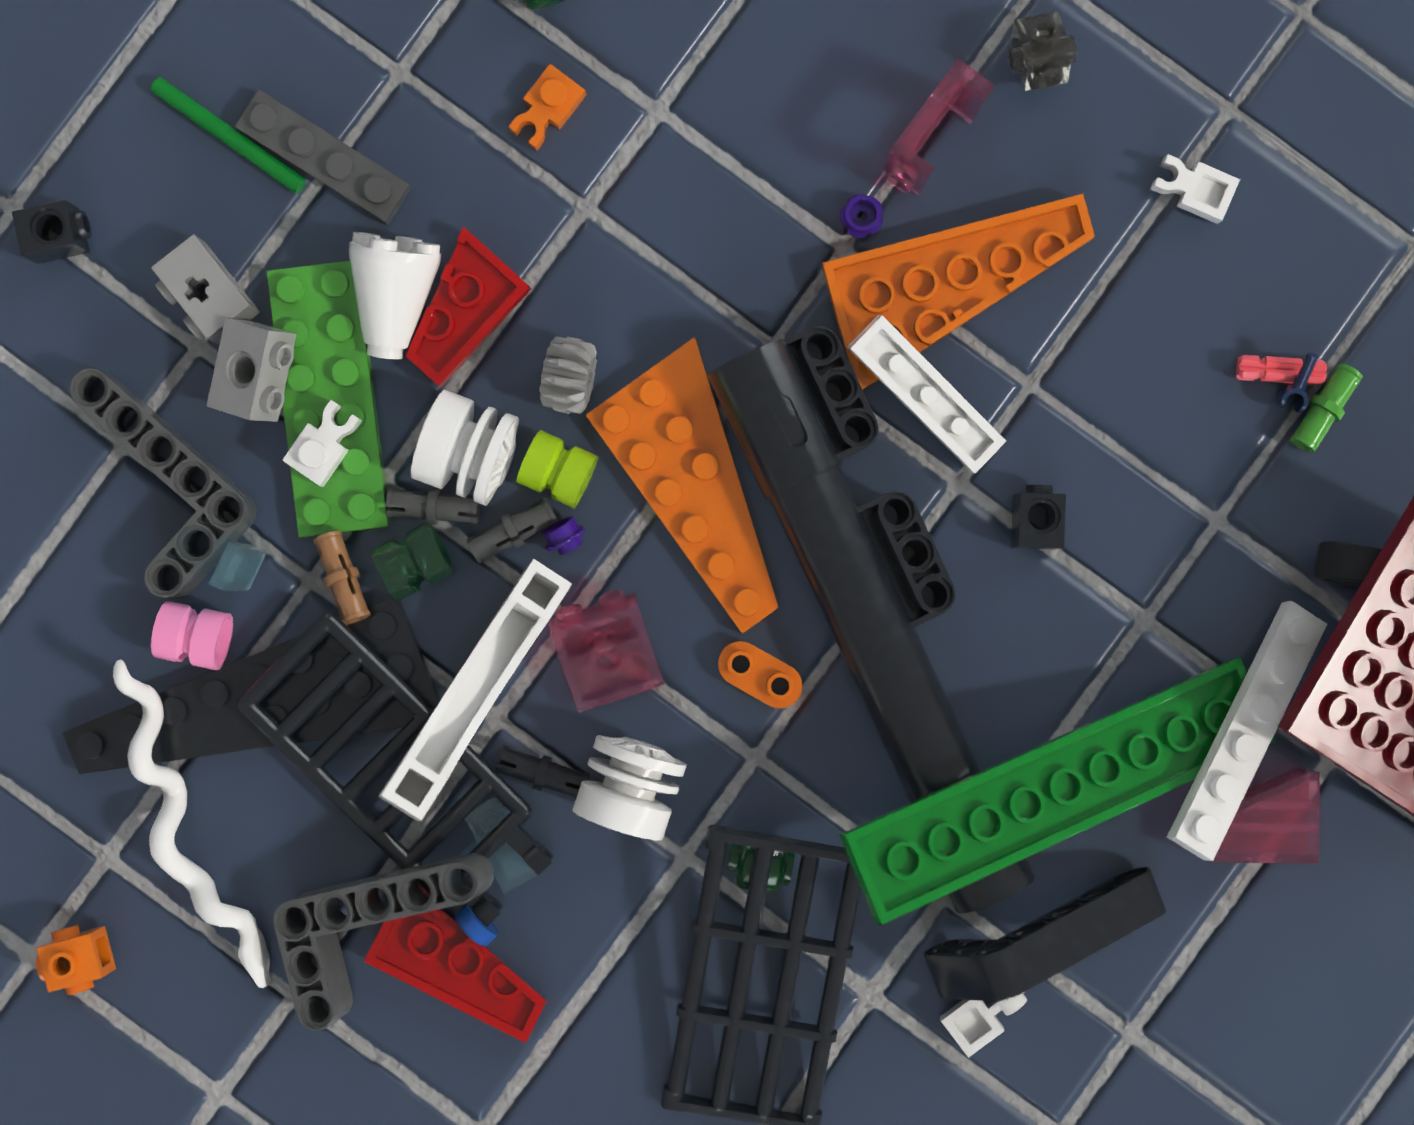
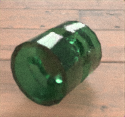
M426 522L406 532L405 541L403 542L392 539L371 550L377 571L386 588L397 602L421 591L422 582L424 581L435 584L455 574L452 560L440 536L430 522Z

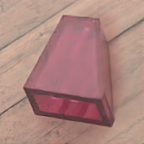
M1294 768L1247 789L1214 860L1208 862L1319 864L1320 772L1307 768Z

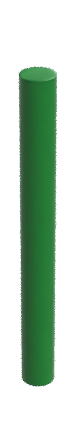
M158 77L152 83L150 91L295 194H299L303 190L307 180L162 77Z

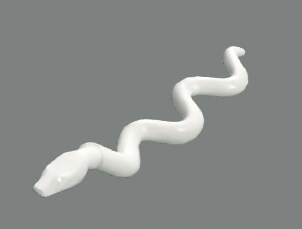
M117 660L113 667V678L118 690L138 701L143 711L141 722L130 742L127 754L130 771L138 781L158 786L163 792L162 807L149 836L151 856L161 869L185 886L189 891L196 913L206 923L219 927L235 928L240 935L238 957L258 988H265L271 982L269 975L270 955L265 938L257 926L256 919L249 910L221 903L211 876L197 864L182 855L175 845V833L187 807V788L179 772L170 767L157 765L152 760V747L164 719L161 698L152 686L132 678L123 660Z

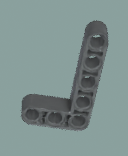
M87 368L80 370L70 382L69 391L73 401L196 510L191 518L150 562L144 575L146 587L157 597L181 598L187 596L253 524L257 514L256 504L242 488L118 378L97 369ZM102 380L105 387L104 394L101 399L93 402L90 396V389L94 383ZM135 410L139 418L138 424L135 429L127 432L123 425L124 417L129 411ZM168 439L172 445V454L165 462H160L156 454L157 447L163 440ZM202 469L206 475V484L199 492H194L190 487V477L194 471ZM234 498L239 503L240 513L237 519L229 523L223 516V506L228 500ZM200 532H204L210 541L208 551L202 556L197 555L193 548V541ZM170 566H174L179 573V582L172 590L166 587L163 580L164 572Z
M478 853L466 854L307 891L280 904L273 916L274 929L296 1015L300 1023L307 1029L320 1031L345 1016L351 1010L353 994L337 932L469 902L487 891L492 885L494 869L491 862L485 856ZM461 869L466 870L473 879L472 888L463 883L460 873ZM420 879L428 884L430 897L422 893L419 887ZM379 889L386 893L389 901L388 906L381 902L378 894ZM338 899L345 903L347 915L340 910ZM298 908L304 912L306 924L300 919ZM309 953L315 956L318 968L311 963ZM320 997L328 1003L329 1011L322 1006Z

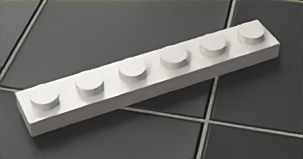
M1287 601L1281 603L1167 835V838L1202 860H1214L1276 732L1277 726L1327 626V623L1295 602Z

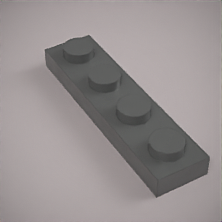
M258 89L235 125V128L388 226L412 190V187L402 179Z

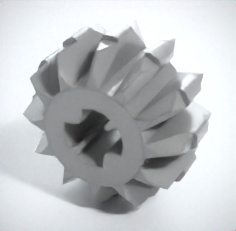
M569 336L567 338L555 337L551 341L550 346L547 348L540 376L541 384L539 391L541 393L540 401L542 406L566 414H581L586 409L587 403L590 401V394L596 375L597 351L594 345L584 342L580 338Z

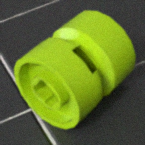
M539 430L523 459L516 482L539 493L549 489L551 490L552 499L575 509L592 477L598 456L577 446L566 450L562 439Z

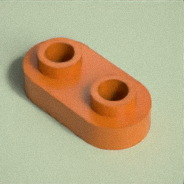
M745 641L732 642L719 655L718 668L724 680L774 708H786L794 704L800 697L802 680L799 673L790 665ZM738 655H743L749 660V667L745 672H736L732 668V661ZM778 677L785 678L788 682V689L783 694H776L771 689L773 680Z

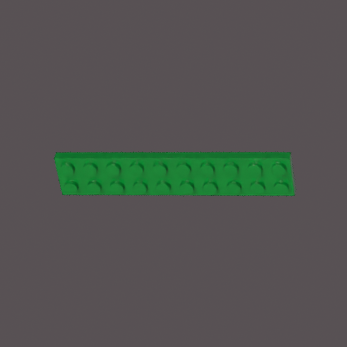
M1236 658L1226 661L840 834L875 923L883 925L1194 780L1247 674L1242 659ZM1273 736V738H1272L1270 744L1276 742L1274 736Z

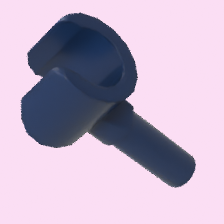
M1311 352L1307 353L1293 384L1285 385L1279 389L1276 395V402L1281 408L1285 406L1288 396L1293 393H1298L1299 396L1294 406V411L1300 413L1307 408L1309 399L1304 391L1318 360V355Z

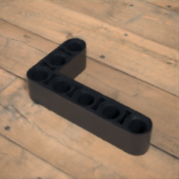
M1139 867L1113 877L999 939H953L929 948L924 952V957L941 998L1002 1001L1031 989L1159 918L1167 910L1150 867Z

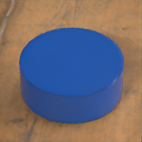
M466 903L455 914L459 927L470 939L480 946H487L499 934L493 922L486 927Z

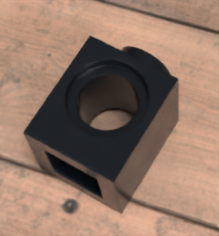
M60 200L12 211L21 256L40 264L90 252L87 238L91 237L92 232L88 217L84 211H81L68 201ZM57 222H62L63 229L61 235L57 239L50 241L49 230L51 226Z
M1035 484L1026 485L1025 493L1014 494L1011 548L1064 549L1066 494H1053L1052 485ZM1035 504L1044 507L1048 513V523L1041 530L1034 528L1028 520V512Z

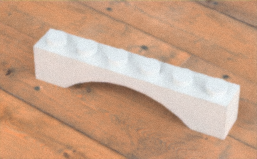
M535 559L528 564L378 796L379 798L416 821H422L483 719L536 638L550 620L572 583Z

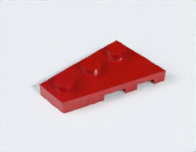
M464 226L458 236V243L449 263H446L442 272L441 281L430 306H427L405 355L440 388L445 385L531 290L527 283Z

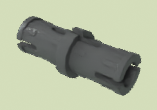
M430 488L428 493L389 489L386 507H390V509L386 510V515L388 518L425 519L427 524L437 525L438 521L478 524L480 506L477 505L480 503L473 501L474 496L467 495L464 498L454 494H441L440 489Z
M544 497L542 500L512 516L506 513L500 517V522L472 537L466 538L475 559L481 564L513 545L519 548L525 544V539L553 524L559 523L549 501Z

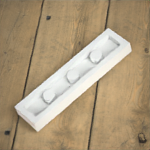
M878 314L847 346L970 472L976 473L1006 442L883 315Z

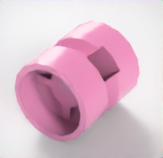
M165 601L157 614L151 638L152 655L154 658L173 662H182L188 656L192 666L220 670L226 660L231 644L233 617L231 613L211 609H203L197 615L196 610L187 604Z

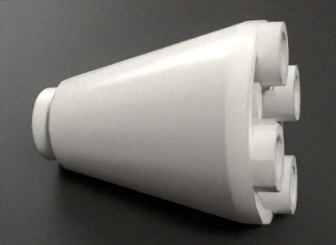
M353 232L352 242H349V257L363 342L368 344L367 355L385 359H403L404 349L409 348L440 265V245L422 242V239L395 236V240L380 238V235Z

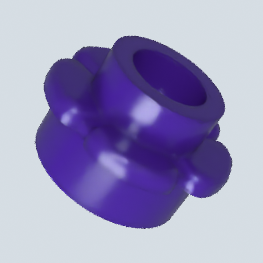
M855 194L849 197L847 205L841 208L840 222L842 226L848 228L847 232L851 236L865 238L869 233L872 235L877 233L882 227L883 218L881 214L883 207L874 197ZM860 212L866 214V218L864 220H860L858 218V214Z
M568 516L559 520V523L549 526L542 533L548 543L545 549L547 551L556 549L559 555L574 550L582 544L583 541L580 536L584 533L585 528L583 525H578L574 516Z

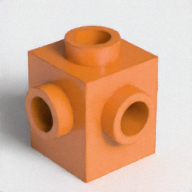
M79 925L59 929L50 933L51 941L36 948L38 952L36 970L39 978L46 983L48 993L64 988L66 995L89 990L95 987L93 980L101 979L116 969L105 926L80 932Z

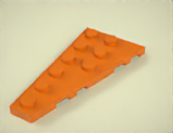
M1075 195L823 262L821 267L843 349L862 390L879 379L847 346L878 314L883 315L919 353L1091 241L1095 235L1084 195Z
M694 337L587 413L586 417L743 634L779 607Z

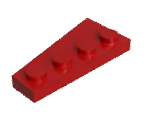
M443 909L384 922L363 961L524 1043L527 1042L547 1002L541 994L487 947L480 946L470 939L459 927L456 920Z

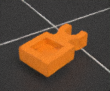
M549 64L523 98L524 103L530 107L529 111L514 118L508 126L510 132L518 136L523 127L533 126L536 129V133L528 143L530 147L538 151L544 143L546 129L550 123L560 130L586 97V90L552 64Z

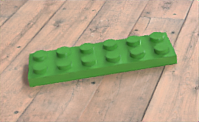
M350 261L267 271L273 327L297 334L294 345V358L289 368L284 391L283 411L288 451L308 423L319 429L323 420V411L330 400L342 406L334 417L335 423L338 426L345 425L352 414L362 420L354 433L345 436L341 440L340 444L349 451L324 487L317 485L290 466L299 538H307L341 530L342 533L391 527L390 518L386 515V510L389 507H386L387 490L371 358L367 355L368 344H365L362 338Z

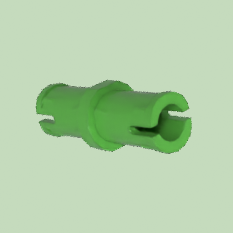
M1338 364L1319 395H1313L1309 401L1310 409L1291 437L1290 442L1303 451L1314 453L1332 424L1339 422L1344 416L1343 407L1362 380L1363 375L1347 364Z

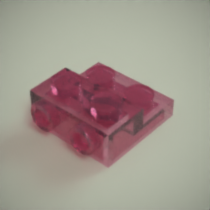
M623 590L607 592L598 599L599 604L582 609L580 604H570L557 610L555 613L556 618L549 620L550 635L578 713L664 685L635 592L625 595Z

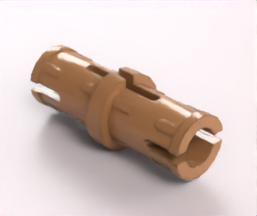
M337 530L316 537L313 542L317 547L327 575L323 579L326 588H331L342 621L349 625L368 618V616H371V613L367 608L357 580L361 577L358 567H353L342 537V531Z

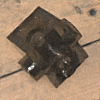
M1059 11L1014 20L1012 47L1008 49V59L1012 74L1019 73L1024 91L1050 88L1055 85L1069 83L1071 63L1077 61V46L1074 36H1067Z

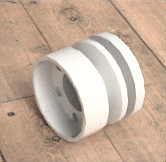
M443 390L432 405L419 436L411 466V478L442 489L451 479L453 473H457L456 495L466 498L476 482L473 501L487 506L497 488L503 483L512 463L516 449L519 418L506 413L495 429L498 410L489 406L478 422L474 423V401Z
M597 735L593 748L611 756V759L590 757L587 765L604 775L605 778L603 782L582 781L572 811L588 821L621 833L644 839L663 840L672 809L654 798L656 793H678L680 786L663 778L662 774L683 777L687 764L672 757L664 749L629 737L612 738Z

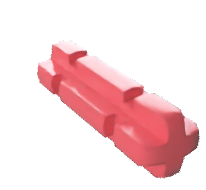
M1242 355L1237 358L1235 375L1239 380L1254 381V379L1257 380L1259 378L1261 382L1293 384L1303 361L1300 358L1265 356V358L1260 359L1257 355ZM1317 360L1307 385H1319L1325 382L1327 375V364L1325 361Z

